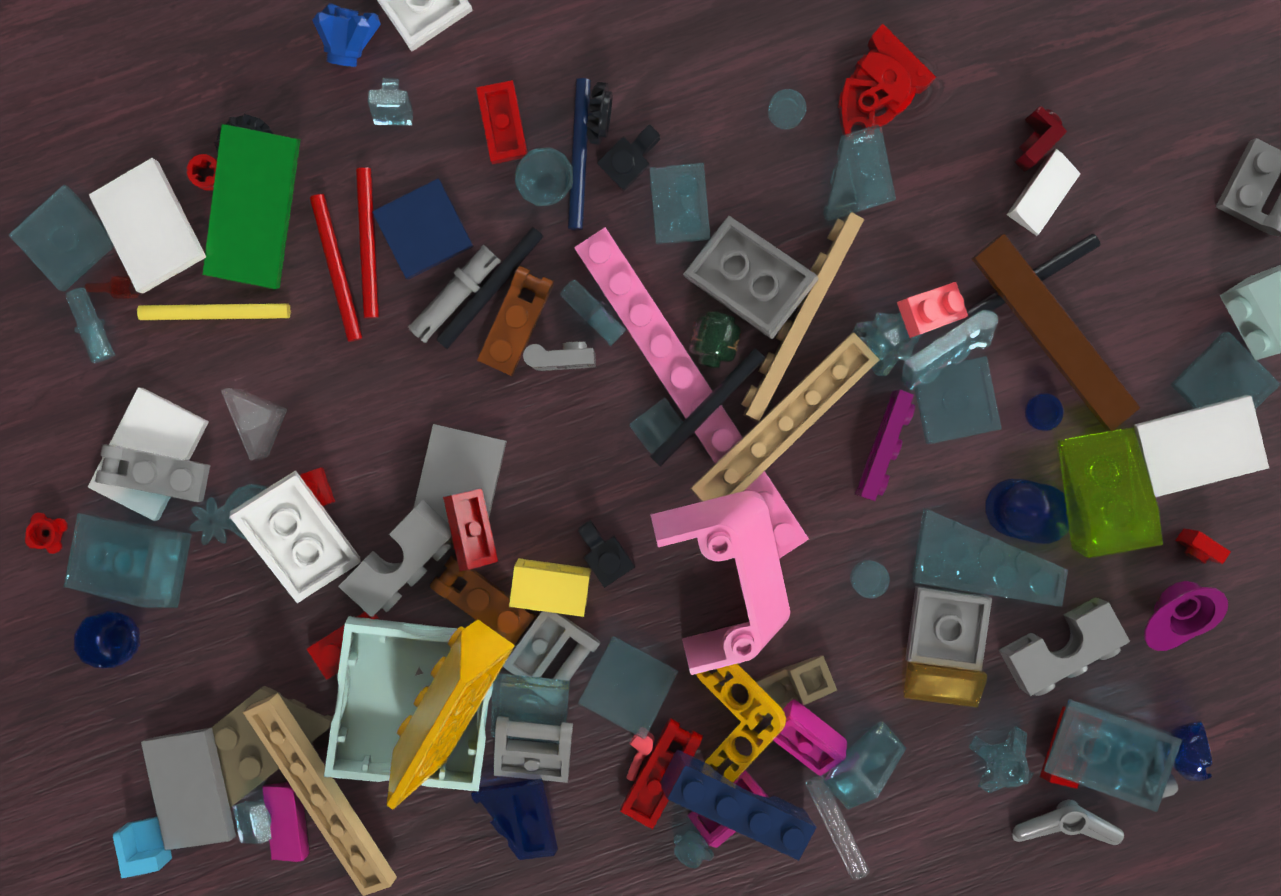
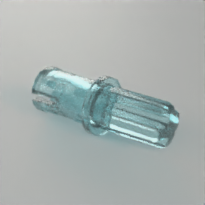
M576 280L569 282L561 291V297L584 319L582 323L584 325L589 323L610 346L626 332L627 329L603 307L605 303L603 301L599 303Z
M76 288L68 291L66 299L78 325L74 328V331L80 334L91 363H98L114 357L116 354L109 343L103 327L105 321L104 319H98L87 290L85 288Z

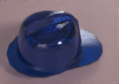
M1008 479L998 483L990 491L986 499L985 513L989 523L998 532L1009 537L1034 543L1050 544L1066 535L1073 523V507L1070 499L1061 490L1050 485L1024 479Z

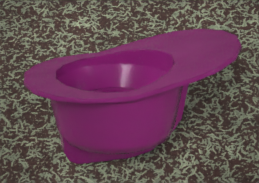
M1181 581L1170 585L1161 593L1155 604L1154 613L1149 618L1145 627L1144 640L1147 645L1156 651H1167L1215 628L1228 611V600L1225 594L1217 588L1201 587L1197 583L1190 581Z

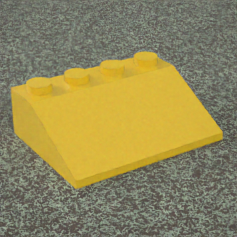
M478 619L466 628L460 626L453 633L448 642V646L451 647L447 657L443 656L436 663L430 674L434 677L431 685L424 687L413 703L417 707L413 716L409 715L403 721L397 731L400 739L392 752L387 806L392 810L447 762L515 647L514 644Z

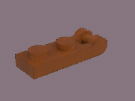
M522 266L518 267L477 361L513 376L552 290L553 280L546 277L539 279L531 275L529 269ZM524 288L535 293L532 303L520 298Z
M451 555L445 563L447 568L440 577L436 576L429 585L430 588L440 596L451 601L472 618L480 620L515 645L536 615L528 609L509 607L510 596L474 569L459 571L457 558ZM459 576L468 582L461 592L452 586Z

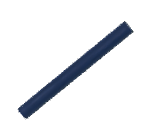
M586 78L576 79L568 229L583 230L588 143L587 121L591 80Z

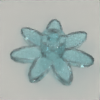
M210 497L207 500L206 510L197 506L192 507L193 514L200 520L191 524L189 530L192 532L204 530L201 539L203 545L208 544L213 535L219 542L225 544L227 536L224 529H234L237 527L231 519L225 518L230 513L232 505L226 504L217 510L215 499Z

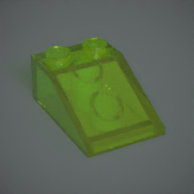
M1134 428L1058 440L1072 549L1087 558L1163 545L1159 508Z

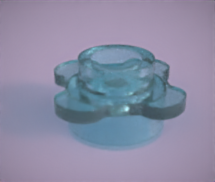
M688 830L684 836H675L674 843L676 847L674 848V853L685 866L698 868L703 860L711 861L714 857V853L708 848L705 839L694 831Z

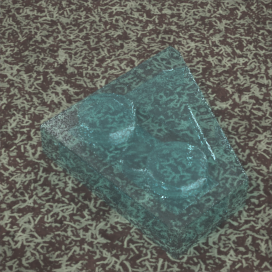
M875 125L841 136L837 151L838 163L833 169L830 181L832 185L828 205L824 206L823 211L824 218L827 221L849 215L851 212H859L896 200L882 127Z

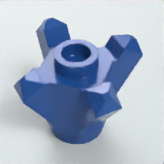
M331 3L321 12L317 13L312 20L324 44V52H327L326 62L351 67L357 66V60L362 56V50L381 25L379 17L375 13H364L363 16H358V11L340 8Z

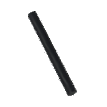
M532 227L436 339L446 349L452 345L544 237L537 229Z
M1091 234L1034 268L1033 271L1043 281L1101 245L1095 234ZM996 291L968 308L967 313L969 317L967 318L971 323H974L1004 305L1005 301Z
M754 348L650 457L661 467L766 358Z

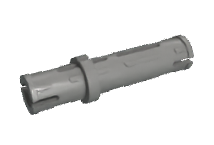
M482 245L480 250L462 269L458 267L453 272L456 276L414 322L409 324V330L426 343L472 291L476 293L480 289L478 284L501 260L485 245Z

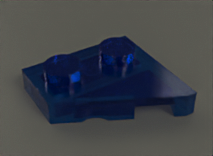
M542 778L479 787V791L471 793L476 804L481 802L492 816L493 820L490 823L500 835L507 839L508 846L519 860L548 857L556 854L558 846Z

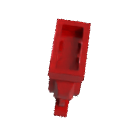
M883 23L871 36L867 44L870 52L868 55L864 54L857 62L853 75L846 78L842 92L839 95L840 124L843 137L847 140L852 138L851 127L860 125L864 129L862 141H868L873 133V127H882L890 123L895 116L902 113L910 105L915 94L924 92L936 78ZM883 109L887 111L881 116H875L876 113Z

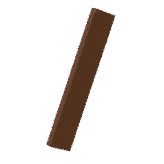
M1000 234L971 258L1106 431L1112 432L1140 409L1137 402L1005 234Z

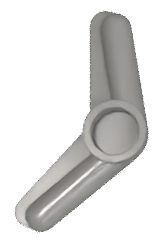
M1070 799L1060 802L1057 810L1017 824L1012 833L1013 840L1017 842L1060 831L1068 835L1082 833L1111 845H1118L1124 839V832L1120 828L1085 810L1076 801Z

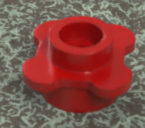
M41 512L32 515L31 523L27 526L25 532L26 545L32 549H46L50 554L60 552L62 549L61 538L63 532L68 529L67 522L63 518H48ZM45 530L49 531L48 537L44 536Z

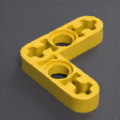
M738 664L717 668L718 672L713 674L709 671L696 674L699 680L741 721L705 761L715 770L728 758L734 762L724 771L723 775L731 782H735L778 736L786 724V716L782 708ZM731 673L733 678L722 686L720 682L725 680L724 677ZM734 684H742L748 690L749 697L746 703H739L733 698L731 690ZM768 713L771 714L773 717L771 725L767 726L759 734L753 730L763 721V716ZM742 736L750 741L752 745V753L750 755H742L736 750L735 740L737 737Z

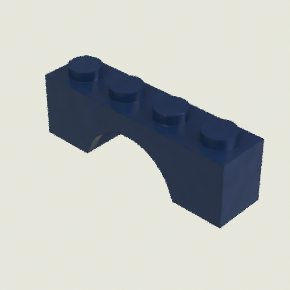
M676 750L660 780L661 787L668 800L798 861L817 828L804 809L774 795L767 798L749 792L726 779L709 764L680 750Z

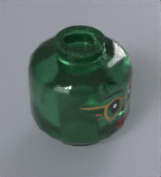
M707 311L706 316L698 317L695 320L688 349L693 355L699 357L698 364L719 369L721 362L728 363L735 359L741 337V329L735 324L734 317Z

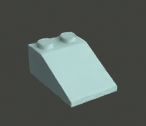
M1281 265L1246 278L1220 295L1255 361L1281 353Z

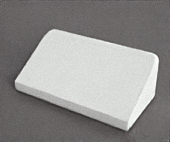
M1057 149L1053 150L1044 159L1007 213V216L1036 236L1039 235L1079 177L1080 172L1063 153Z

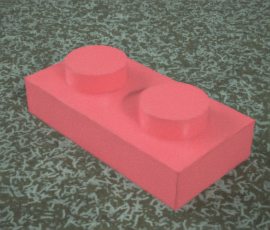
M957 282L897 302L909 338L969 317Z

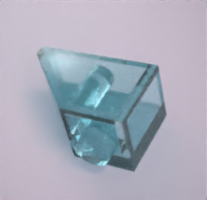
M881 721L846 750V759L830 770L823 783L847 809L878 798L907 748L886 724Z

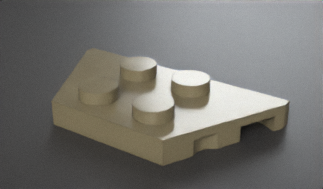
M263 686L211 727L230 808L279 769L243 713L250 705L278 693L310 743L331 727L333 717L328 714L323 716L306 708V704L295 699H286L280 692Z

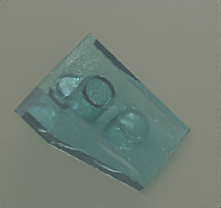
M78 513L64 587L143 608H178L192 534L163 527Z
M1069 699L1044 771L1157 812L1182 739L1168 731L1135 719Z

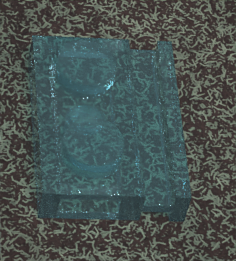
M704 163L672 165L663 168L650 167L656 245L672 242L710 240Z

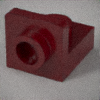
M1042 106L1036 108L1025 119L1035 132L1021 144L1019 148L1024 153L1015 161L1024 172L1034 166L1068 132L1062 126L1060 117L1052 110H1045Z

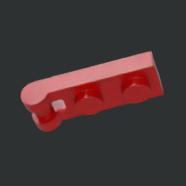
M669 718L658 741L622 803L620 812L653 830L669 801L661 787L660 780L675 754L668 750L671 742L675 741L683 746L682 752L694 757L701 744L703 735L694 730L689 733L680 728L679 722Z

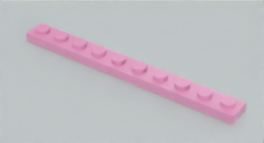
M605 227L574 247V249L686 419L713 391ZM722 405L694 432L715 464L743 438ZM764 471L744 491H754L763 497L768 507L780 559L809 540V538Z

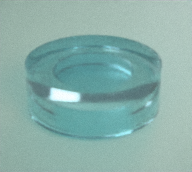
M793 89L778 91L772 97L768 106L770 121L781 129L795 128L801 123L806 114L805 99L799 92Z
M865 560L853 568L850 581L853 589L859 595L865 598H877L888 589L890 578L888 571L883 565L873 560Z

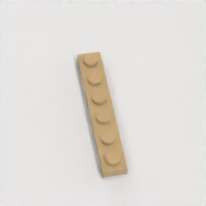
M851 212L844 221L837 219L827 237V239L833 241L827 254L820 252L810 270L818 276V281L798 305V310L792 321L787 319L778 331L776 339L781 342L775 354L767 353L766 359L762 362L758 371L764 374L758 387L751 385L741 405L747 407L743 415L751 420L759 422L864 221L860 216Z
M854 332L851 333L712 466L690 490L701 502L744 491L880 359Z
M276 693L250 705L243 712L362 896L391 887L397 876L332 777H324V763L280 695Z

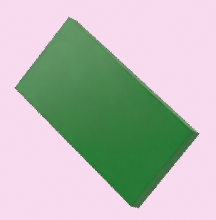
M222 124L205 250L206 258H204L202 275L271 289H280L301 139Z

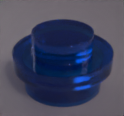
M1051 394L1035 395L1028 401L1025 407L1027 422L1034 429L1040 431H1048L1057 427L1062 421L1064 414L1060 400Z

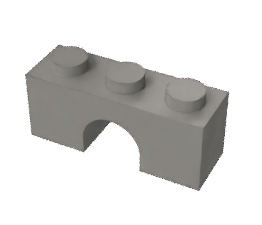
M424 500L389 534L401 546L403 562H386L372 551L338 586L371 617L381 608L388 612L402 597L398 590L406 582L412 587L427 572L423 565L431 557L438 561L452 546L448 541L451 537L449 524Z
M1095 597L1064 614L1063 616L1070 627L1071 634L1069 642L1061 650L1050 652L1044 640L1033 633H1029L999 649L1019 689L1030 696L1046 694L1055 688L1054 683L1065 677L1073 678L1086 672L1088 670L1087 665L1098 659L1106 660L1121 652L1120 647L1129 643L1130 640L1109 602Z

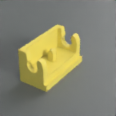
M518 558L514 566L509 607L584 617L591 568Z

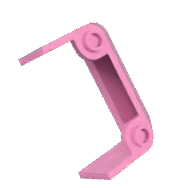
M742 491L651 514L658 547L697 538L700 551L707 559L724 561L735 558L749 622L682 638L690 674L694 675L749 661L756 657L784 626L790 616V607L770 515L763 497L754 491Z

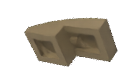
M822 655L795 663L754 680L782 710L793 699H796L802 705H806L837 691ZM768 713L764 717L769 718L772 715Z

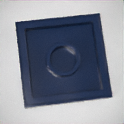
M439 178L372 211L407 280L474 247Z

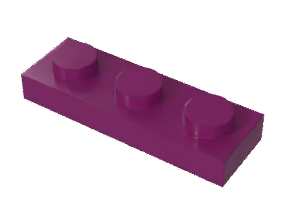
M900 389L892 391L855 495L876 501L877 495L882 496L890 478L888 474H885L890 460L895 461L902 447L903 441L898 439L903 425H909L914 415L915 405L911 404L914 394Z

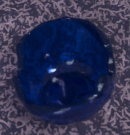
M106 611L95 616L86 617L74 634L75 652L81 662L94 668H115L125 664L133 658V655L137 653L140 646L139 628L130 616L118 611Z
M1202 721L1190 722L1174 728L1167 741V752L1172 766L1184 779L1200 782L1211 778L1212 774L1207 773L1206 768L1211 766L1213 762Z

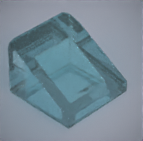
M664 398L630 423V427L648 452L653 453L683 421L667 399Z

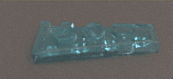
M923 508L912 575L914 583L1062 607L1068 575L1067 569Z

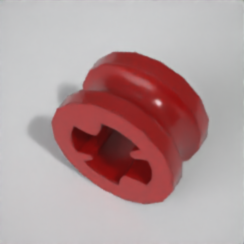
M207 154L194 156L187 165L189 180L195 186L205 191H213L217 159ZM208 164H210L209 168L214 170L213 177L207 176L205 182H202L204 178L199 175V170L206 169Z

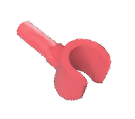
M640 727L629 743L638 750L626 776L630 781H635L642 761L651 752L655 741L654 735L644 727Z

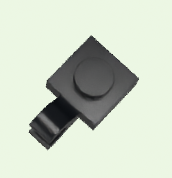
M649 124L632 144L623 136L597 162V165L624 192L650 166V163L644 156L661 140L660 134Z
M591 520L578 528V532L592 549L583 558L604 588L635 568L634 563L615 535L605 541Z

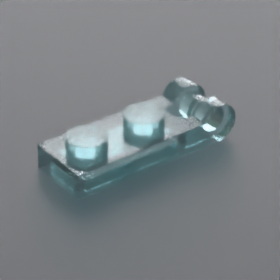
M989 310L980 311L906 360L901 381L910 391L921 383L927 385L934 381L941 373V370L951 363L953 365L961 363L975 347L979 349L989 347L998 324L997 315Z

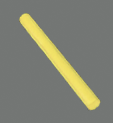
M289 303L139 305L137 308L139 320L290 318L291 314Z

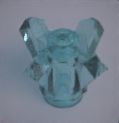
M876 313L873 321L856 323L853 332L863 342L867 341V347L880 359L872 367L873 372L877 376H887L898 360L909 361L914 345L923 336V334L909 338L901 313Z
M1015 726L1007 734L1006 742L994 745L988 744L977 736L971 740L969 748L984 759L987 770L980 779L978 785L980 788L988 793H992L1004 787H1019L1023 784H1028L1034 773L1029 770L1027 759L1025 758L1026 732Z

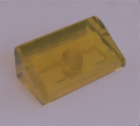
M908 662L903 697L978 708L988 674L983 671Z

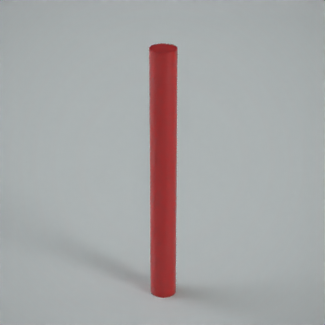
M357 168L364 318H379L371 168Z
M316 194L310 197V202L348 342L362 339V334L325 195Z

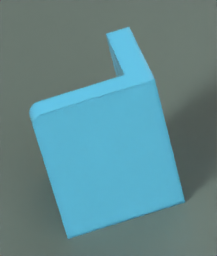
M158 817L126 823L113 833L121 878L159 871L172 859L171 850L164 849Z

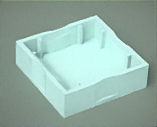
M348 616L344 626L337 677L339 687L335 714L331 722L324 777L374 782L389 781L392 752L400 739L397 731L403 721L409 715L413 716L417 707L413 703L423 688L431 685L434 679L430 675L431 671L443 656L447 657L451 650L448 642L457 628ZM420 667L423 674L415 676L418 668ZM493 684L447 762L422 783V786L479 791L486 741L485 725Z

